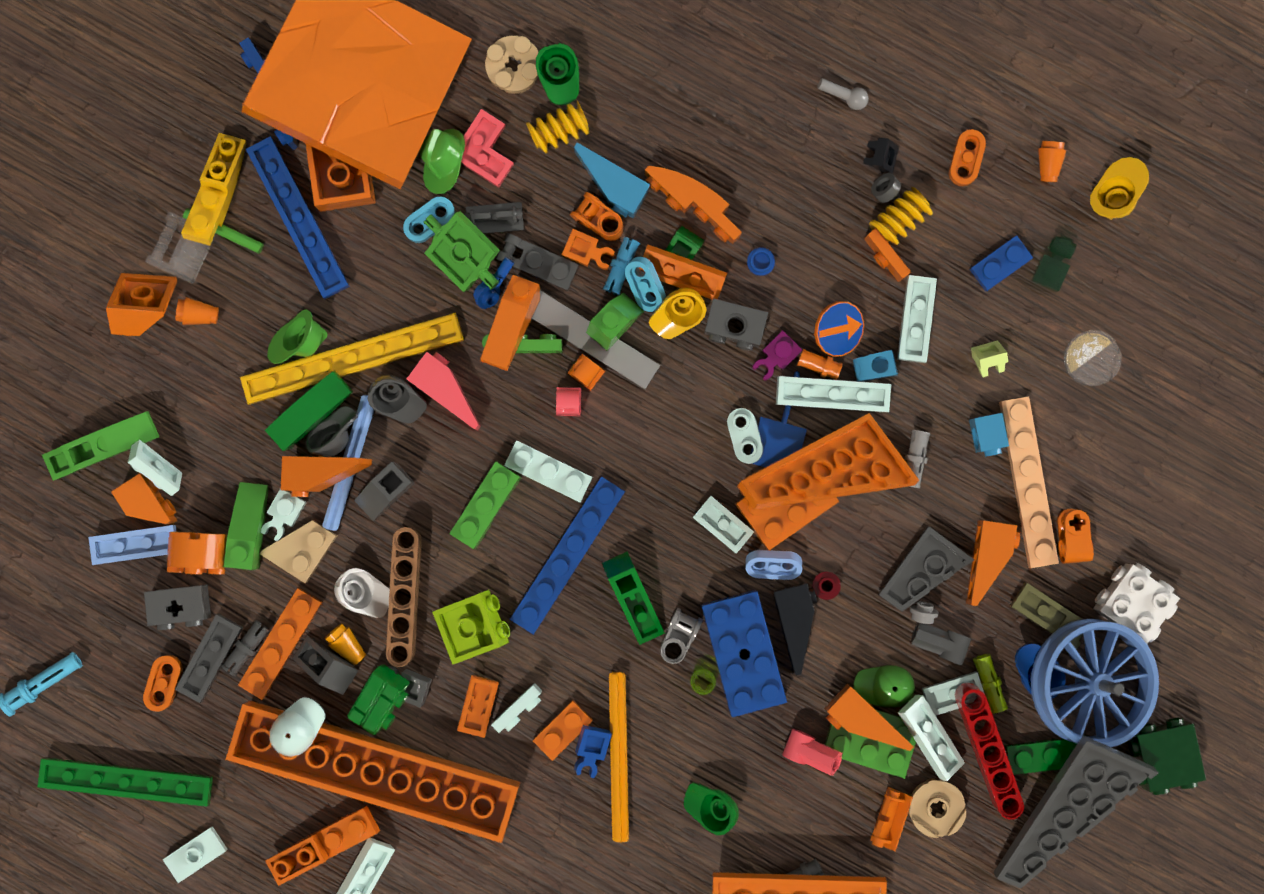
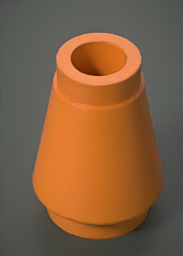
M1042 141L1041 148H1038L1040 181H1058L1067 151L1064 150V142Z
M188 297L185 300L178 299L176 321L182 322V325L217 324L219 307H213Z

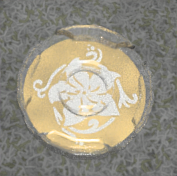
M1089 330L1077 334L1069 341L1064 351V365L1067 373L1074 381L1084 386H1098L1107 383L1117 375L1121 367V350L1111 335L1103 331Z

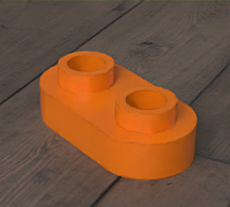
M970 129L964 131L956 141L948 173L950 180L958 186L970 185L978 176L986 147V140L983 134L977 130ZM967 141L974 144L973 150L966 148L965 143ZM959 168H964L967 171L966 177H961L958 174Z
M173 655L161 656L152 665L143 694L144 704L151 711H163L169 708L174 701L176 695L175 688L183 672L182 663L177 657ZM166 664L172 666L173 671L171 674L165 672ZM158 691L163 692V701L157 699L156 694Z

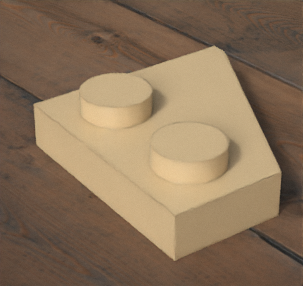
M312 520L263 549L260 555L302 582L307 583L338 535Z

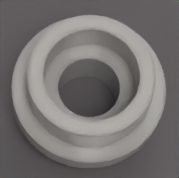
M919 601L917 605L910 607L911 619L916 622L933 624L934 619L938 617L939 612L934 609V605L931 603Z

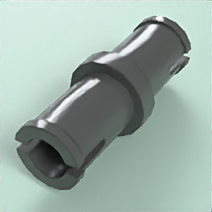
M255 620L244 637L235 642V649L221 667L227 672L235 662L229 674L236 677L248 658L256 654L255 649L266 634L269 633L270 629L263 625L258 634H255L262 624Z

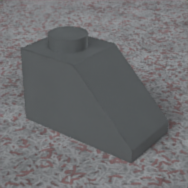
M309 635L306 636L292 658L319 685L342 695L358 672L349 661Z

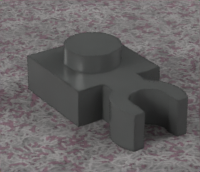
M388 666L410 683L405 690L409 694L405 702L421 708L425 704L432 679L405 669L400 674L395 667Z

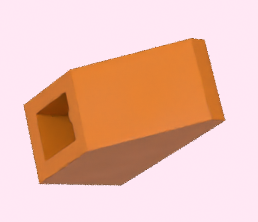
M139 473L111 491L126 516L162 524H174L178 521L174 516L176 510L173 504L168 499L164 500L159 492L161 489L157 488L142 473Z

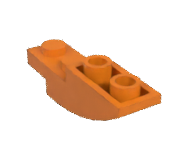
M648 166L645 169V176L647 177L645 182L650 184V187L655 192L661 190L667 196L665 201L673 210L677 212L680 209L685 214L693 206L695 208L694 214L704 223L709 221L715 227L713 232L723 242L728 240L733 244L741 236L742 232L724 215L729 208V203L713 190L695 179L676 171Z
M365 806L308 835L268 858L265 862L279 886L326 862L329 858L380 832V829L368 806Z

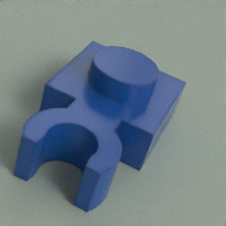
M586 725L582 726L575 750L578 756H582L576 761L574 766L577 775L581 774L583 767L590 766L589 775L591 778H595L598 771L595 762L596 759L603 761L605 759L612 735L610 730Z

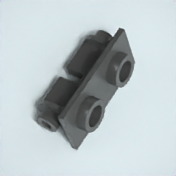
M522 202L466 207L465 216L483 234L524 230Z

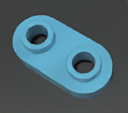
M435 197L408 216L403 225L407 238L412 242L422 243L434 236L435 233L423 222L432 214L442 225L448 223L455 214V208L451 201L445 197ZM439 208L446 209L445 216L438 217L436 215ZM416 225H423L422 233H414Z
M635 257L625 268L626 279L638 306L647 312H655L666 298L665 291L653 263L645 257ZM649 292H653L656 297L651 296Z

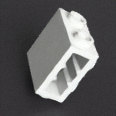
M1139 563L1136 565H1121L1111 577L1113 582L1108 589L1104 588L1095 599L1097 604L1093 610L1110 622L1130 628L1148 644V642H1153L1160 634L1161 629L1159 627L1163 621L1171 618L1178 607L1176 603L1180 598L1173 594L1175 589L1163 580L1157 582L1151 578V571Z

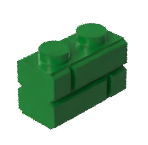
M381 664L372 672L347 715L348 719L357 725H361L364 730L372 735H376L382 728L387 730L396 717L392 714L395 707L400 708L409 695L405 692L410 684L409 681L396 674L395 671L385 664Z

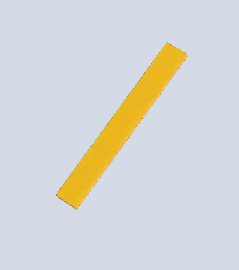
M452 313L240 377L247 404L251 405L314 386L332 371H336L340 377H344L464 341L457 314Z

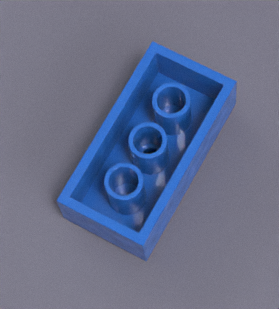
M752 590L701 604L731 717L787 703L758 592ZM748 649L750 652L749 658L741 659L739 657L740 650Z

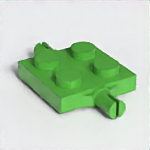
M461 211L456 212L445 225H442L432 214L424 220L423 223L435 233L432 244L424 254L463 292L468 291L478 279H481L490 290L497 286L499 280L488 269L491 261L500 250Z

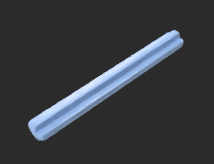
M368 395L361 396L357 409L358 418L353 423L343 458H360L374 409L369 405ZM354 475L334 485L322 524L325 529L332 531L338 529Z

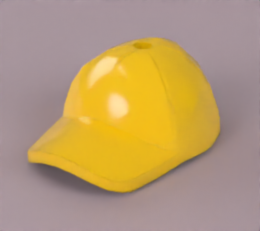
M680 288L666 296L662 304L650 317L649 325L659 336L665 339H672L695 327L702 321L706 314L705 302L694 289Z

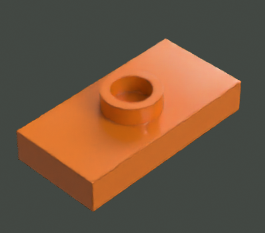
M874 229L864 238L875 252L873 257L878 265L883 269L887 267L898 282L911 273L910 269L878 229Z
M471 675L457 731L485 738L499 681Z

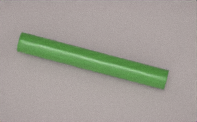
M187 208L184 211V219L187 220L191 209ZM223 224L221 227L218 226L216 234L258 254L263 249V243Z

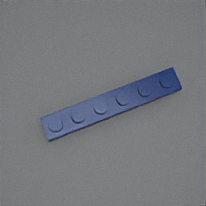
M270 136L247 148L246 151L322 297L327 299L350 287L273 138Z
M601 476L510 618L511 621L534 635L625 491Z

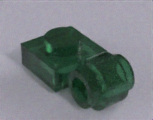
M1064 235L1060 237L1054 236L1048 248V251L1053 252L1052 257L1045 254L1042 255L1032 277V282L1055 292L1060 290L1070 268V265L1061 261L1064 258L1070 259L1074 254L1077 244L1073 243V239Z

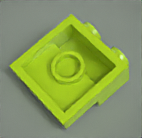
M489 590L432 612L452 665L509 643L510 628L505 621H501L498 614L500 609L499 600L494 594L491 595Z

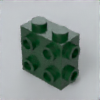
M1182 717L1167 719L1166 724L1155 726V723L1145 724L1128 741L1131 756L1154 766L1159 772L1152 779L1147 777L1139 784L1143 789L1152 792L1153 795L1169 793V788L1178 786L1181 789L1194 788L1198 786L1197 782L1206 781L1195 726L1193 723L1183 720Z

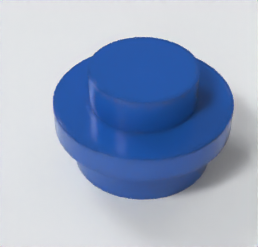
M756 248L750 252L747 258V267L751 273L757 276H765L773 270L775 258L770 250Z

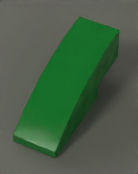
M332 371L283 412L265 431L282 451L292 449L309 431L325 420L353 391L336 371Z

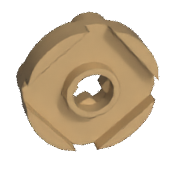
M506 36L497 40L488 48L485 60L486 72L491 83L511 94L529 90L538 79L536 70L537 48L529 39L523 36ZM515 58V60L521 61V64L517 66V71L506 68L509 59Z
M928 779L914 789L911 794L913 799L908 814L912 823L920 832L932 838L952 835L961 828L966 818V809L963 794L957 787L948 781ZM942 801L941 807L944 809V812L932 815L931 804Z

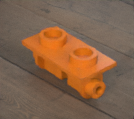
M887 787L873 833L871 834L870 841H872V845L896 851L913 799L912 796Z

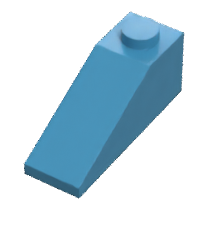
M576 143L574 146L575 154L608 204L612 206L611 210L622 218H626L627 215L634 218L650 191V184L581 144Z

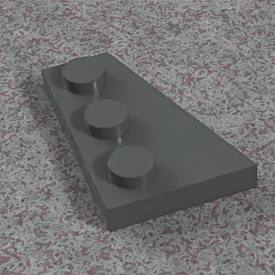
M927 526L877 595L902 612L940 583L952 577L961 568L973 562L974 559Z

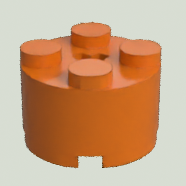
M169 532L167 572L184 573L185 568V574L207 573V569L208 574H225L224 558L227 534Z

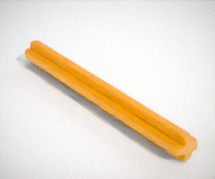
M611 672L609 674L610 732L612 734L610 739L612 840L622 843L629 840L626 675L623 672Z

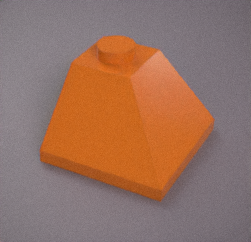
M121 273L106 306L111 334L140 336L160 320L165 314L177 284V277Z

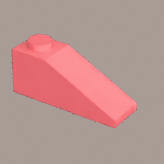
M426 352L407 377V380L478 431L481 426L453 371L447 367L449 361L437 352L433 356Z

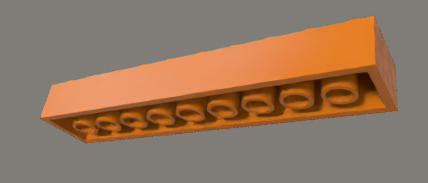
M251 700L242 704L225 760L502 843L521 782L324 722L313 743L306 751L297 756H285L278 753L270 742V729L274 721L284 710ZM287 733V734H286V737H287V738H290L291 735H290L289 733Z

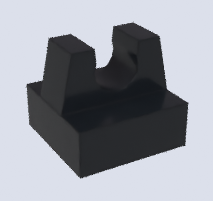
M888 138L868 141L867 147L875 151V154L872 158H864L863 163L882 173L893 174L899 147Z

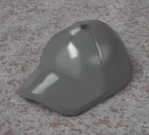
M382 375L373 381L368 392L369 405L376 412L404 423H413L427 408V402L412 389L407 381L397 376Z
M344 406L318 424L306 439L308 452L316 457H334L343 451L349 440L347 429L358 418L357 412L348 406Z

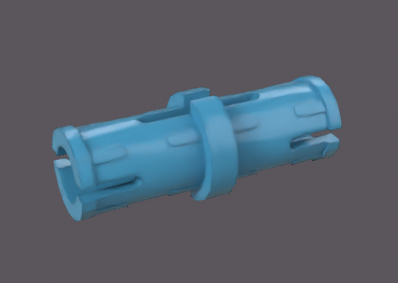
M623 237L616 259L611 261L612 269L603 287V290L609 293L613 292L614 295L618 296L626 278L625 268L634 258L640 245L638 241L633 239L630 241L628 237Z

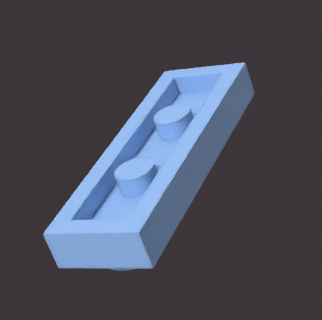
M176 525L88 537L92 565L167 555L169 532H176Z

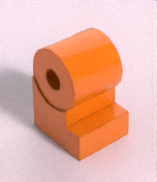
M583 354L579 356L568 371L569 376L589 391L595 387L605 373L601 367Z

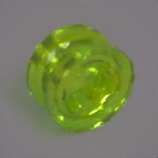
M700 668L692 673L690 684L696 693L706 695L714 690L716 679L710 670ZM705 674L706 678H711V684L707 683L708 688L701 689V686L698 684L695 685V679L699 680L698 675Z

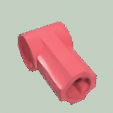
M792 729L782 756L796 763L812 766L826 774L834 775L842 762V752L815 741L816 738L807 733Z

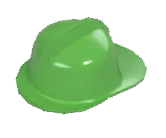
M433 129L425 137L420 148L421 159L425 163L423 180L427 189L432 193L444 194L457 181L465 149L464 136L458 130L447 129L441 131Z
M302 310L294 319L276 332L268 347V359L273 364H280L293 355L301 357L311 356L327 338V332L318 323L313 321L309 310Z

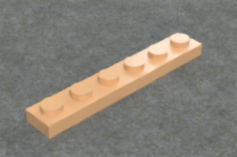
M1029 397L1000 401V411L1003 414L1009 443L1007 450L1028 568L1059 564Z

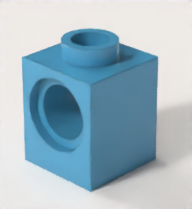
M1002 413L969 420L976 453L984 451L985 457L1002 454L1001 448L1009 446Z

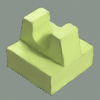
M999 341L971 348L972 358L982 377L988 376V368L995 366L999 373L1005 371V363L1008 362V356Z

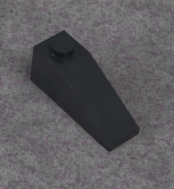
M805 582L772 591L792 670L795 675L802 674L814 616L813 605L817 604L814 588H808Z

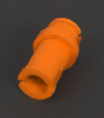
M803 349L797 366L820 373L822 378L828 376L837 380L843 363L833 361L831 356L825 358Z

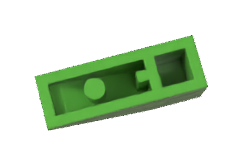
M239 483L227 535L224 567L246 570L259 569L263 541L261 529L265 524L269 485Z

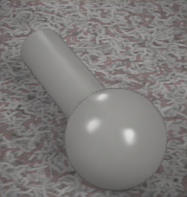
M823 78L820 79L817 89L846 100L847 105L853 110L863 109L869 100L867 92L862 88L850 90Z

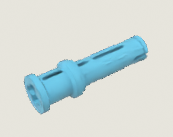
M71 652L68 656L46 668L30 680H20L15 688L5 694L0 693V708L7 716H13L18 708L28 702H35L39 693L59 682L78 668H81L83 665L76 653Z

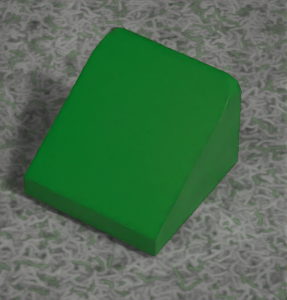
M681 226L676 231L665 251L693 260L705 241Z

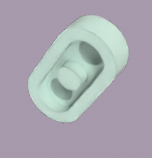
M735 409L727 419L735 455L743 463H755L761 459L764 452L756 418L747 409ZM739 417L746 419V425L742 428H739L736 424ZM747 444H751L754 448L753 453L750 455H746L743 450Z

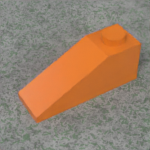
M515 275L512 276L497 310L481 356V362L505 371L508 370L539 304V284Z
M282 456L281 490L291 491V497H309V492H321L371 466L372 459Z
M978 520L972 557L974 561L971 564L966 604L973 606L979 604L1013 555L1014 548H1018L1020 532H1017V525Z
M848 684L824 708L829 713L826 719L837 730L843 727L850 733L908 751L914 747Z

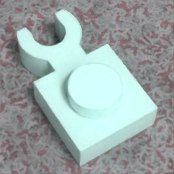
M280 488L267 511L269 515L273 516V519L263 525L261 533L267 534L271 527H275L277 535L274 540L282 539L285 534L284 525L287 524L293 527L307 502L299 497H291L290 492L282 491Z

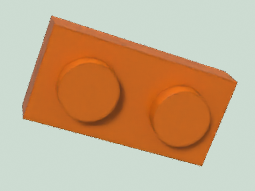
M572 700L532 741L553 761L581 733L582 726H588L593 719Z

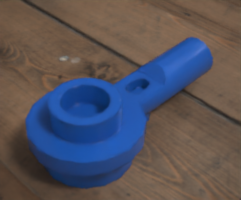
M505 257L495 274H492L499 280L494 289L490 290L482 282L474 290L473 297L476 305L481 309L490 308L498 302L500 296L499 286L513 267L514 262Z

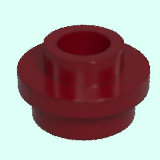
M825 571L815 576L812 587L817 597L823 600H830L839 594L841 583L834 573ZM826 580H829L832 584V588L829 591L822 589V583Z

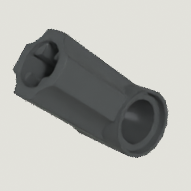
M918 622L912 633L910 644L939 654L938 657L962 665L972 639L950 630L946 632Z

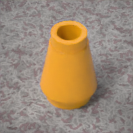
M341 623L325 637V640L329 643L327 646L354 666L366 656L349 626L345 627Z

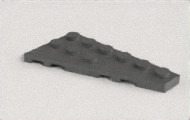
M1083 735L993 872L996 879L1021 889L1046 868L1047 861L1057 853L1063 854L1069 848L1068 844L1078 835L1082 838L1115 810V804L1127 794L1131 797L1139 790L1137 786L1147 777L1152 779L1159 772L1154 766Z

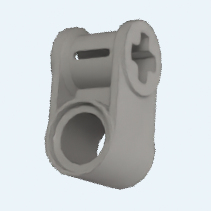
M676 608L667 627L666 635L660 645V655L666 662L676 664L684 659L703 621L702 618L695 619L682 613L680 608ZM679 621L690 625L691 628H687L679 624ZM674 642L679 644L681 652L678 657L671 659L666 656L665 647L669 643Z

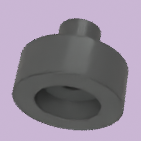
M886 173L876 179L872 185L871 193L879 202H894L897 198H900L898 192L900 191L901 183L892 173Z

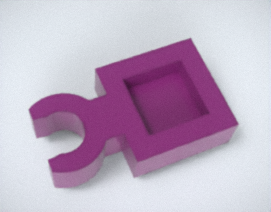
M782 331L763 349L762 352L767 358L756 361L752 369L755 371L761 365L766 366L768 372L762 378L766 381L773 375L775 366L782 371L802 349Z

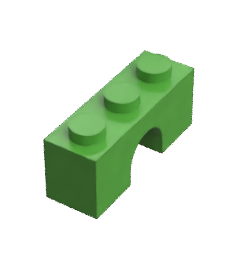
M495 462L451 530L450 535L472 549H476L491 527L496 514L508 500L522 477L502 464Z

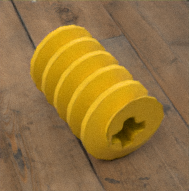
M578 101L577 109L570 103L567 104L566 114L560 108L556 109L557 118H554L551 113H547L546 123L541 118H536V128L530 122L526 123L537 150L540 148L545 154L548 153L549 143L557 149L558 139L568 144L569 134L577 140L579 139L578 130L580 129L586 135L589 134L588 122Z
M911 187V191L906 190L903 193V199L897 198L894 201L895 206L889 205L886 208L887 214L880 213L877 216L878 221L872 220L869 222L871 230L878 229L887 242L890 241L898 245L899 241L896 235L899 234L906 238L908 236L905 231L906 226L914 231L916 227L913 220L916 219L923 223L925 220L921 213L925 212L929 216L933 214L927 199L914 187Z

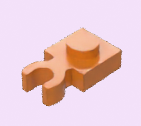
M572 229L562 256L587 267L590 261L594 260L599 268L608 270L609 265L603 263L601 257L604 254L614 257L615 251L609 247L597 248L599 239Z

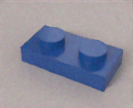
M1016 235L969 270L986 292L1033 257Z

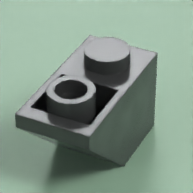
M391 462L369 482L354 501L372 521H375L409 490L415 482L397 462Z

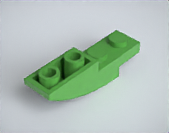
M149 411L64 444L57 449L42 454V457L54 481L128 451L139 439L143 443H147L159 438V434Z

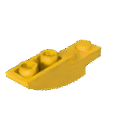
M222 133L218 134L199 179L201 183L200 189L181 232L184 239L211 245L218 226L221 227L232 200L245 153L246 140Z

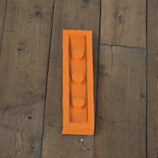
M297 588L238 686L263 700L323 602L301 588Z

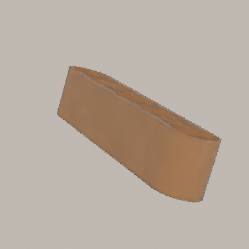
M412 527L398 529L392 540L386 658L395 667H403L410 663L415 656L422 539L419 531ZM404 532H410L414 537V543L409 548L404 547L400 541L401 535ZM403 560H407L412 564L413 569L409 576H404L399 571V564ZM400 589H406L410 592L411 599L408 604H402L397 599V593ZM399 617L408 620L409 629L407 632L403 633L397 630L395 623ZM396 646L406 648L408 653L406 660L400 661L394 656Z

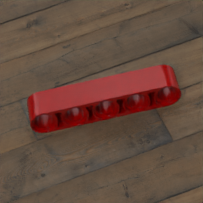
M963 683L955 691V700L992 804L1004 818L1009 820L1016 819L1023 813L1024 803L987 698L973 683ZM976 693L974 702L965 704L967 695ZM984 719L986 721L984 727L980 730H975L976 722ZM995 746L994 752L991 755L984 756V750L987 747ZM1004 772V776L1000 781H993L995 774ZM1013 798L1010 806L1002 807L1006 799Z

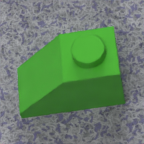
M622 293L608 302L590 321L586 333L608 351L644 313V310L625 293Z

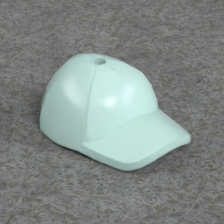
M307 697L296 701L277 717L270 729V742L273 748L278 753L289 757L302 754L310 747L325 720L324 710L317 702ZM287 733H289V734L291 735L290 738H287V737H286V734H287Z

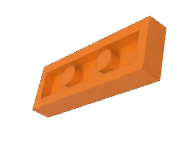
M647 245L643 257L653 263L660 281L678 288H691L703 297L718 300L727 275L726 272Z

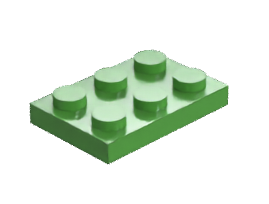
M875 709L915 747L916 741L901 717ZM832 724L824 744L842 752V759L904 779L914 751V747L908 751L850 733L843 727L837 730Z

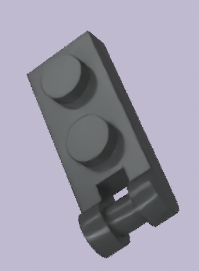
M507 233L504 239L506 244L503 251H499L496 260L502 262L507 257L514 262L513 268L565 291L569 290L579 264ZM516 248L523 250L520 260L512 257Z

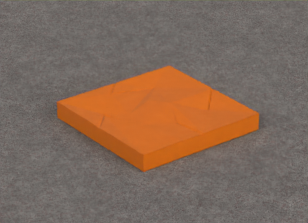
M296 0L243 103L242 112L401 190L472 39L396 0Z

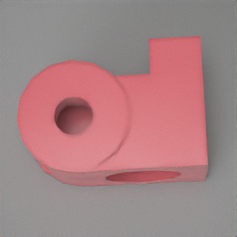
M557 387L556 416H581V388Z

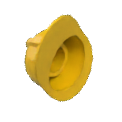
M1132 157L1121 158L1112 163L1090 195V205L1093 211L1110 220L1129 215L1134 210L1137 201L1149 182V171L1145 163Z

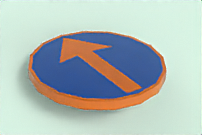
M836 301L827 305L819 314L814 332L816 343L822 352L833 357L844 356L852 352L863 336L864 320L862 313L857 306L847 301Z

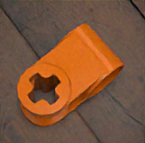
M585 192L583 195L584 200L576 211H572L569 215L579 224L592 230L607 241L618 240L624 232L621 217L589 192ZM607 221H616L618 228L614 232L604 231L603 226Z
M1063 510L1057 517L1058 552L1061 563L1092 561L1094 549L1091 540L1089 516L1082 510ZM1077 518V523L1070 526L1069 520Z

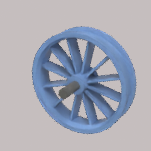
M1098 619L1076 620L1057 629L1040 648L1031 675L1032 698L1040 718L1053 733L1077 744L1082 738L1092 708L1096 736L1087 737L1109 747L1118 746L1130 740L1148 722L1155 708L1159 691L1157 664L1146 642L1136 632L1124 625ZM1094 630H1107L1104 643L1097 658ZM1080 634L1084 636L1087 664L1070 642ZM1120 637L1128 647L1109 663L1117 638ZM1063 648H1065L1080 669L1078 673L1055 665L1056 659ZM1134 655L1138 668L1137 672L1111 677L1114 672ZM1053 668L1076 677L1075 684L1050 688ZM1139 678L1136 698L1124 693V686L1116 682ZM1078 690L1071 699L1055 711L1051 695ZM1110 694L1120 695L1135 701L1126 718L1111 699ZM1103 702L1119 723L1117 727L1108 732L1106 730ZM1082 703L1071 731L1064 725L1062 720Z

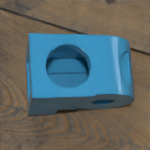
M892 350L853 359L857 382L898 376Z

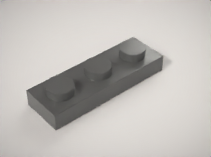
M216 614L175 690L198 703L203 702L221 669V665L225 662L243 627L220 614Z

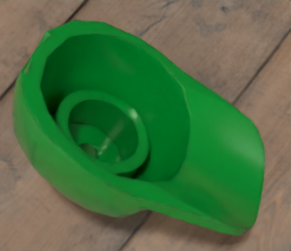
M561 43L543 47L536 57V70L548 99L560 106L572 103L579 94V65L574 51L568 45Z
M695 782L688 786L684 797L685 810L707 831L715 835L728 833L734 827L739 817L738 806L732 797L722 790L711 789Z

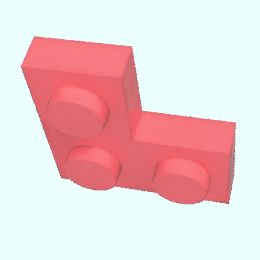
M481 109L464 135L465 149L461 164L499 188L514 166L512 161L491 149L506 125Z

